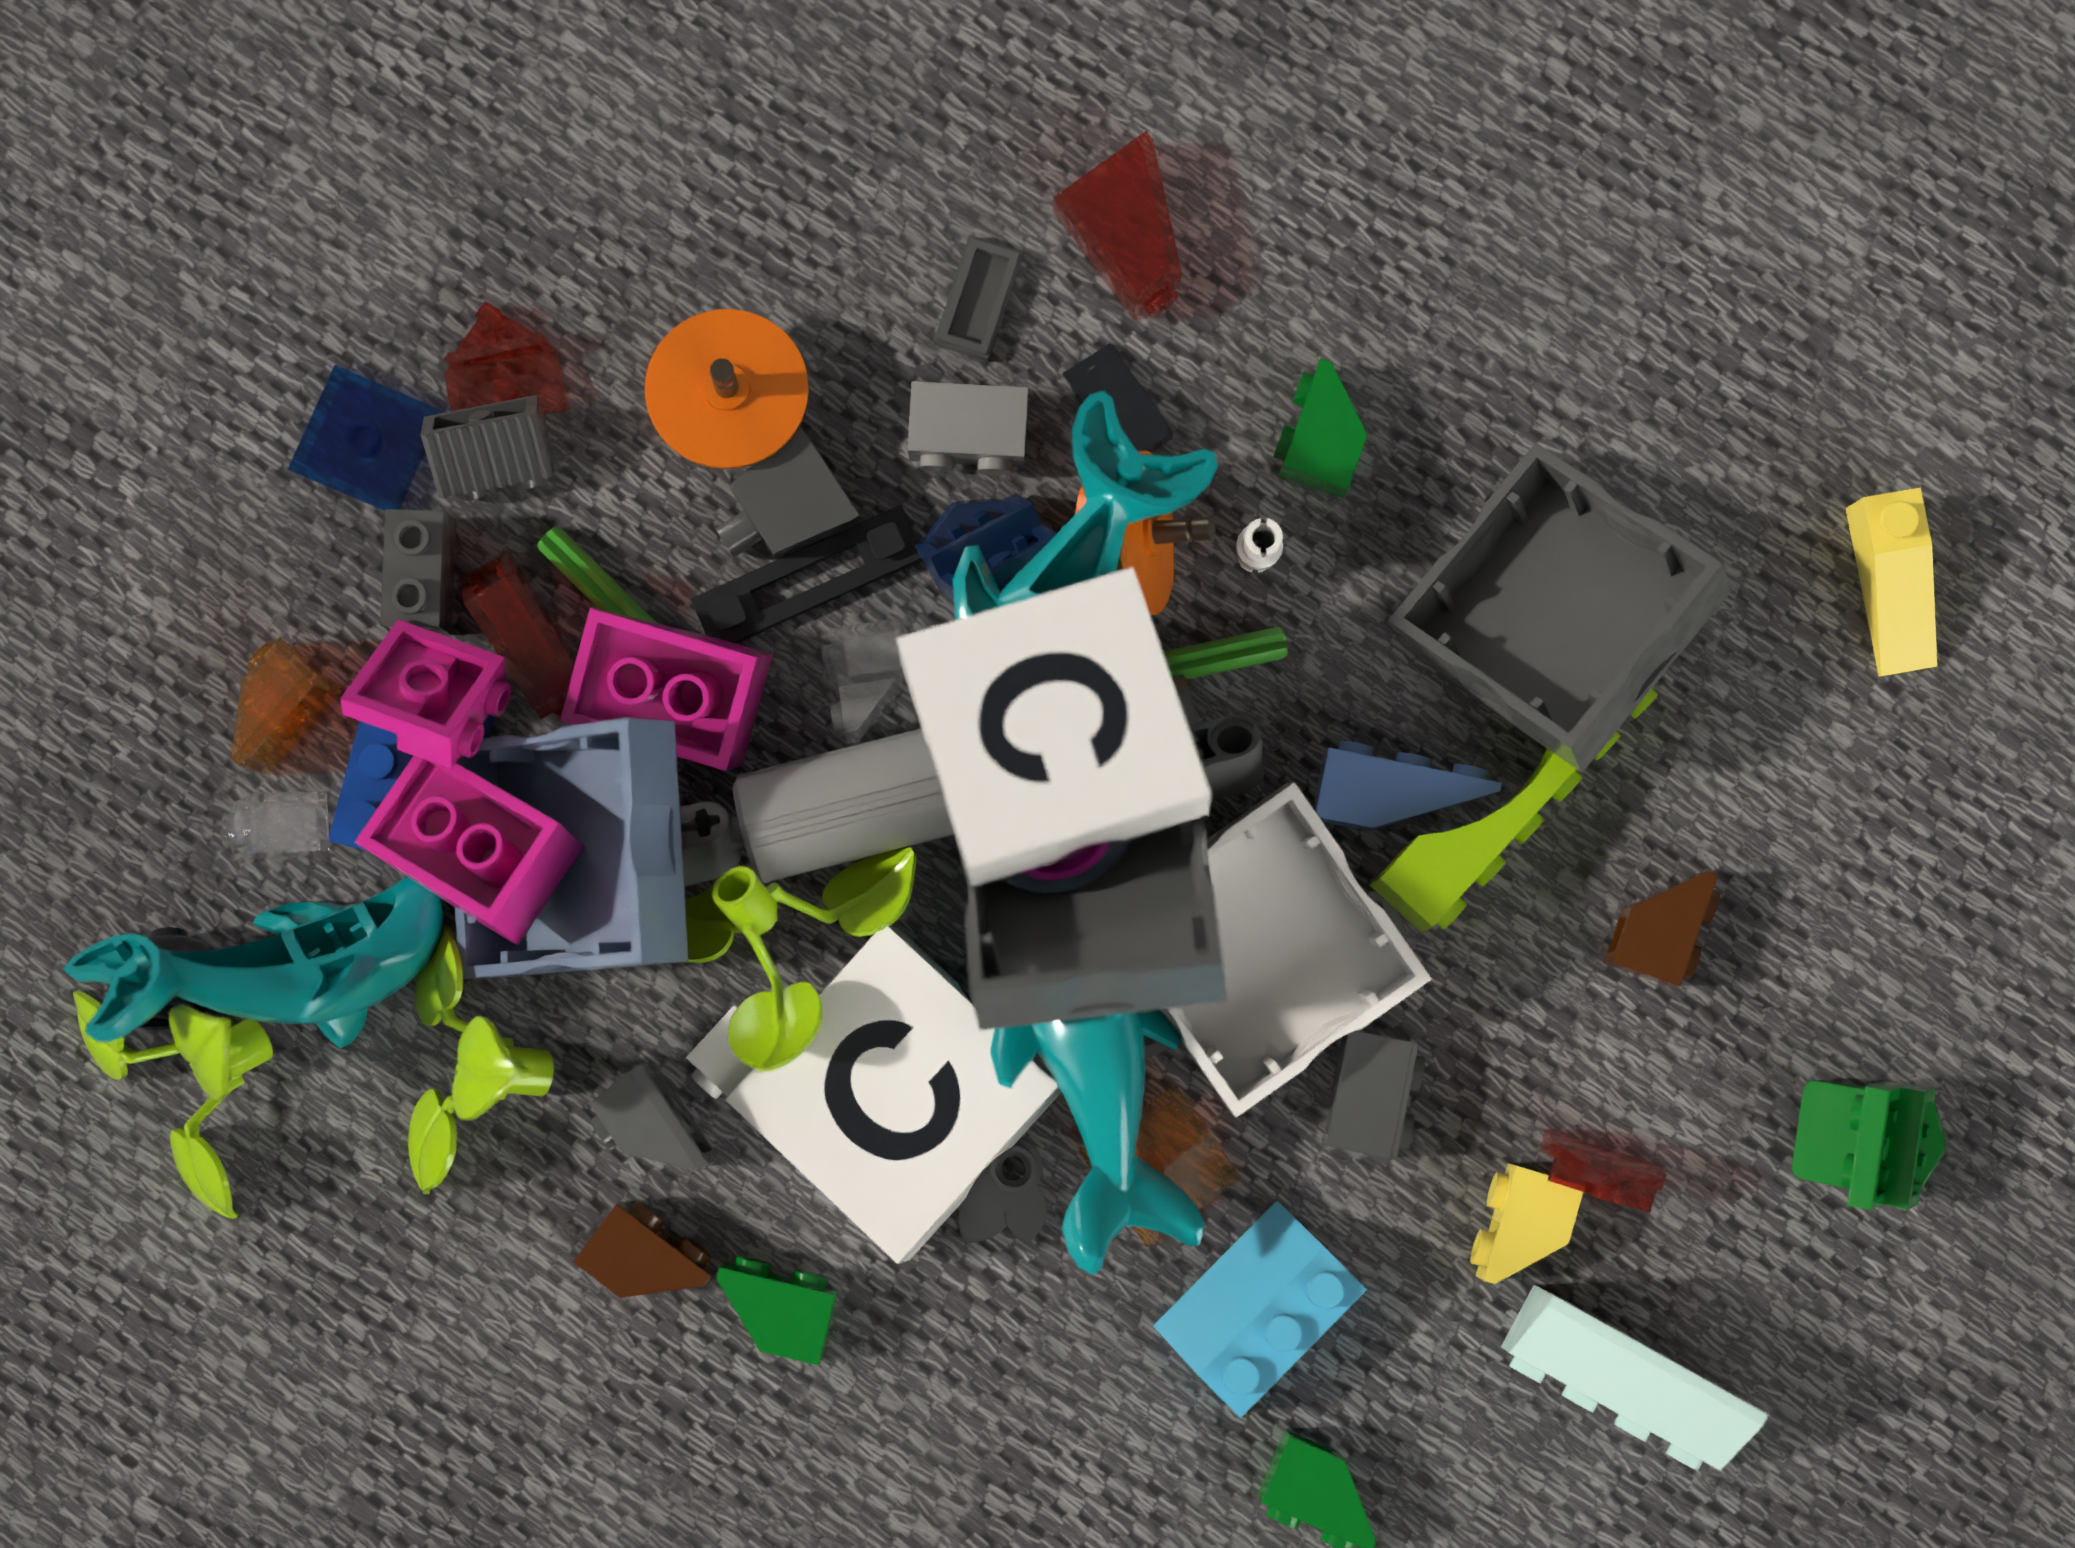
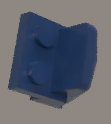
M1015 493L1003 500L980 499L953 502L927 533L925 541L915 545V548L939 591L954 602L953 578L965 547L979 545L989 570L1001 592L1057 533L1042 525L1034 505Z

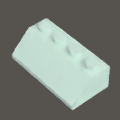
M1536 1285L1532 1287L1501 1345V1348L1514 1355L1509 1365L1513 1369L1540 1384L1546 1374L1566 1384L1561 1394L1565 1398L1592 1413L1598 1403L1618 1413L1614 1425L1646 1442L1651 1432L1671 1443L1666 1454L1696 1471L1700 1469L1703 1461L1721 1471L1759 1431L1768 1417V1414Z

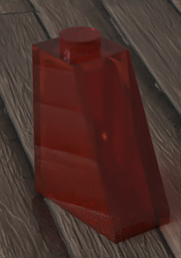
M1145 131L1053 197V213L1133 320L1145 311L1151 318L1155 317L1171 306L1178 298L1175 290L1180 287L1182 277L1154 142L1148 132Z
M507 549L460 578L463 601L496 653L505 657L506 668L539 718L543 719L551 713L559 717L562 715L576 657L510 549Z

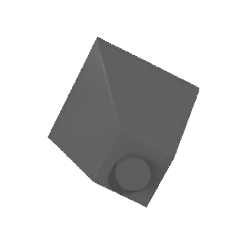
M655 1062L638 1065L589 1103L597 1114L590 1119V1122L608 1148L617 1144L622 1153L695 1171L709 1167L720 1159Z

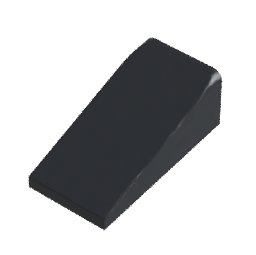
M1111 343L1062 373L1081 405L1090 394L1105 391L1113 398L1115 413L1120 427L1137 451L1146 450L1151 453L1172 440L1173 431Z

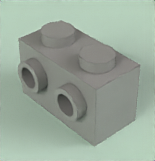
M912 381L908 433V455L910 461L920 462V469L931 472L954 471L955 464L978 465V472L988 475L1012 474L1013 467L1025 468L1028 387Z

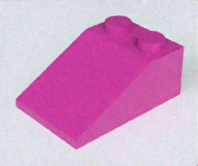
M590 608L560 721L571 725L622 718L674 721L677 757L728 771L743 766L773 654L716 637L597 608Z
M413 756L355 841L360 847L516 945L520 944L584 847L559 822L456 763L453 769L416 756Z

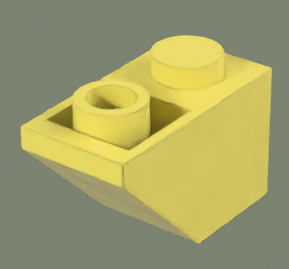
M1509 1163L1507 1164L1505 1174L1496 1172L1487 1197V1206L1495 1208L1489 1231L1482 1229L1478 1231L1471 1252L1470 1262L1478 1265L1476 1277L1496 1284L1568 1245L1585 1186Z

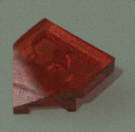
M484 301L475 314L477 318L475 324L454 352H448L443 359L449 367L444 377L450 410L456 411L538 395L540 398L543 416L571 410L557 350L548 344L543 335L538 332H531L503 315L500 309Z
M1545 1129L1539 1151L1554 1157L1548 1181L1591 1194L1593 1197L1611 1203H1620L1645 1212H1651L1657 1190L1662 1191L1666 1179V1174L1660 1165Z

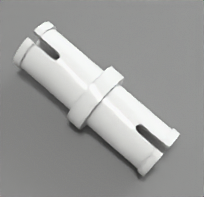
M1260 518L1254 520L1242 530L1236 543L1237 558L1242 568L1248 572H1253V569H1255L1259 573L1276 564L1283 550V533L1278 523L1268 518L1266 523H1261ZM1258 540L1259 544H1261L1266 549V551L1261 553V548L1257 547L1254 544V541Z

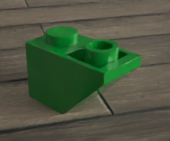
M1320 358L1314 374L1305 371L1302 373L1292 404L1302 407L1296 427L1293 428L1284 424L1273 458L1283 461L1278 476L1344 498L1350 487L1367 438V433L1332 362Z
M737 1256L735 1265L728 1263L721 1265L718 1270L717 1281L759 1351L819 1365L823 1358L839 1291L826 1287L828 1277L794 1269L792 1279L770 1274L771 1263L746 1256Z
M1285 1429L1257 1494L1261 1503L1268 1506L1265 1514L1271 1519L1293 1529H1298L1301 1521L1323 1530L1320 1539L1334 1548H1355L1356 1546L1360 1548H1374L1376 1539L1347 1464L1341 1454Z

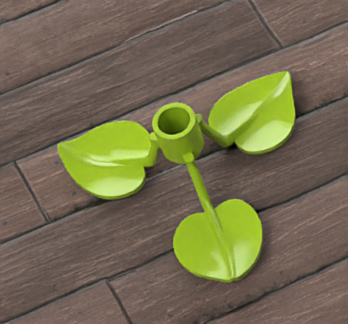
M912 847L900 848L871 856L846 867L829 881L822 894V900L829 910H823L784 892L776 882L765 887L756 874L747 867H735L726 871L703 893L690 899H685L688 962L705 963L721 957L730 948L734 932H742L750 941L770 980L772 992H758L748 997L739 1005L730 1019L728 1041L732 1051L742 1062L760 1073L781 1068L798 1058L809 1047L822 1023L823 1004L816 989L808 982H799L783 988V981L760 937L761 934L769 931L777 920V902L786 904L827 924L839 920L841 928L848 935L856 937L873 935L895 923L904 913L910 901L917 860Z
M444 924L442 937L429 964L417 974L415 1004L419 1018L426 1026H436L442 1019L445 1025L463 1033L458 1045L457 1073L453 1082L452 1095L444 1100L439 1089L427 1090L417 1102L410 1121L408 1135L410 1164L418 1186L423 1194L430 1195V1190L436 1188L444 1180L454 1161L457 1147V1127L452 1115L454 1110L459 1118L472 1120L486 1112L499 1099L504 1100L507 1094L542 1097L548 1092L554 1073L553 1058L548 1050L514 1047L513 1039L500 1037L494 1023L487 1017H476L468 1023L456 1016L453 1007L459 1002L462 995L463 968L452 930L449 925Z
M79 989L74 991L73 996L77 1007L79 1027L85 1045L96 1064L115 1080L125 1078L128 1075L126 1063L133 1064L179 1053L189 1062L196 1080L210 1098L185 1123L184 1130L178 1127L170 1132V1144L174 1162L188 1188L206 1206L227 1218L235 1219L240 1216L232 1208L230 1186L223 1164L210 1144L199 1135V1127L202 1121L233 1089L244 1084L242 1074L272 1059V1046L262 1026L257 1021L246 1019L230 1027V1019L208 1016L189 1006L177 1005L170 1009L169 1012L170 1027L175 1043L135 1051L124 1045V1037H120L112 1042H97L85 1033L86 1025L96 1014L101 1004Z

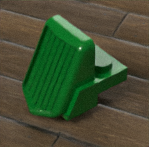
M1826 1080L1808 1082L1803 1089L1792 1160L1794 1175L1803 1180L1848 1189V1206L1873 1210L1882 1205L1908 1210L1918 1205L1921 1188L1927 1183L1947 1148L1938 1108L1934 1102L1936 1088L1888 1081L1868 1086Z

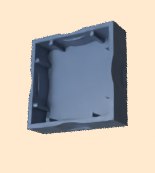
M622 718L561 727L554 732L538 737L505 735L484 738L474 757L469 758L461 755L457 764L559 822L584 845L519 945L514 944L455 907L456 938L463 968V979L517 977L688 962L674 721Z

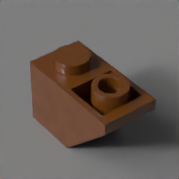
M1708 871L1696 873L1622 908L1603 963L1668 987L1681 986L1683 978L1691 979L1701 956V947L1695 945L1702 923L1709 924L1719 904L1720 892L1714 890L1718 875Z
M639 1200L632 1207L624 1201L616 1204L573 1261V1263L619 1298L704 1286L717 1272L707 1264L712 1255L706 1249L687 1236H683L677 1242L660 1229L665 1222L664 1218Z

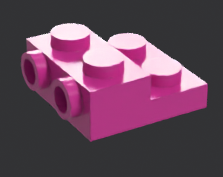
M398 619L341 697L342 714L395 733L397 735V749L402 752L453 769L461 755L472 758L479 750L484 736L483 723L488 715L500 717L508 705L511 696V685L506 683L505 657Z

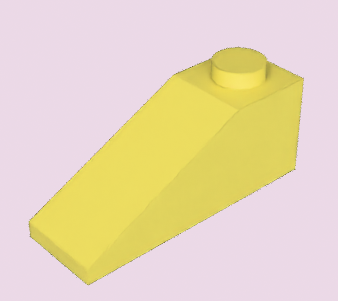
M1921 487L1863 497L1847 507L1846 513L1878 675L1881 677L1937 667L1933 552Z

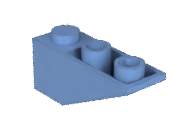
M1339 741L1338 749L1328 748L1323 753L1313 809L1323 823L1371 831L1494 795L1500 792L1502 782L1487 780L1488 770L1483 768L1454 764L1453 771L1447 772L1430 768L1431 759L1428 757L1397 752L1395 761L1373 757L1374 747L1350 741Z

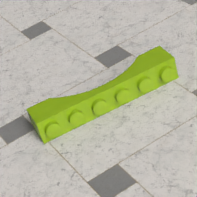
M1652 688L1630 716L1636 719L1654 701L1658 693ZM1617 731L1594 758L1596 761L1620 738L1621 735ZM1546 748L1538 766L1519 792L1500 809L1480 821L1451 831L1419 835L1399 852L1370 886L1420 933L1431 929L1435 924L1444 930L1467 906V903L1460 898L1475 881L1481 887L1485 886L1506 863L1499 855L1513 839L1520 845L1524 843L1545 820L1537 813L1551 797L1558 803L1562 801L1583 777L1576 771V768Z

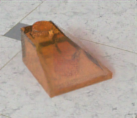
M279 637L274 644L271 641L265 643L254 653L248 662L247 667L251 671L241 681L231 759L239 766L267 775L274 771L345 689L339 681L299 647L282 637Z
M1172 1083L1143 1104L1135 1155L1169 1177L1184 1190L1197 1205L1198 1210L1242 1179L1176 1084ZM1086 1147L1079 1151V1154L1091 1169L1090 1158ZM1132 1226L1147 1248L1165 1235L1159 1231Z

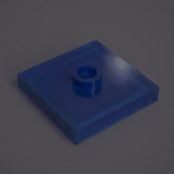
M334 365L288 470L385 512V509L400 510L426 452L421 438L423 419L425 416L441 414L443 412L436 407Z

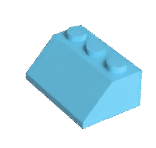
M1276 1200L1153 1327L1194 1372L1242 1418L1367 1289Z

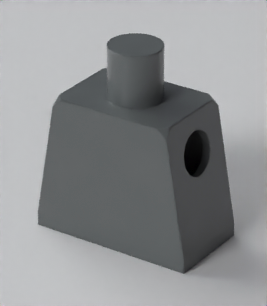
M800 425L796 433L782 449L766 460L751 465L730 485V489L742 506L743 511L715 528V530L734 558L756 543L764 540L776 560L862 521L859 513Z

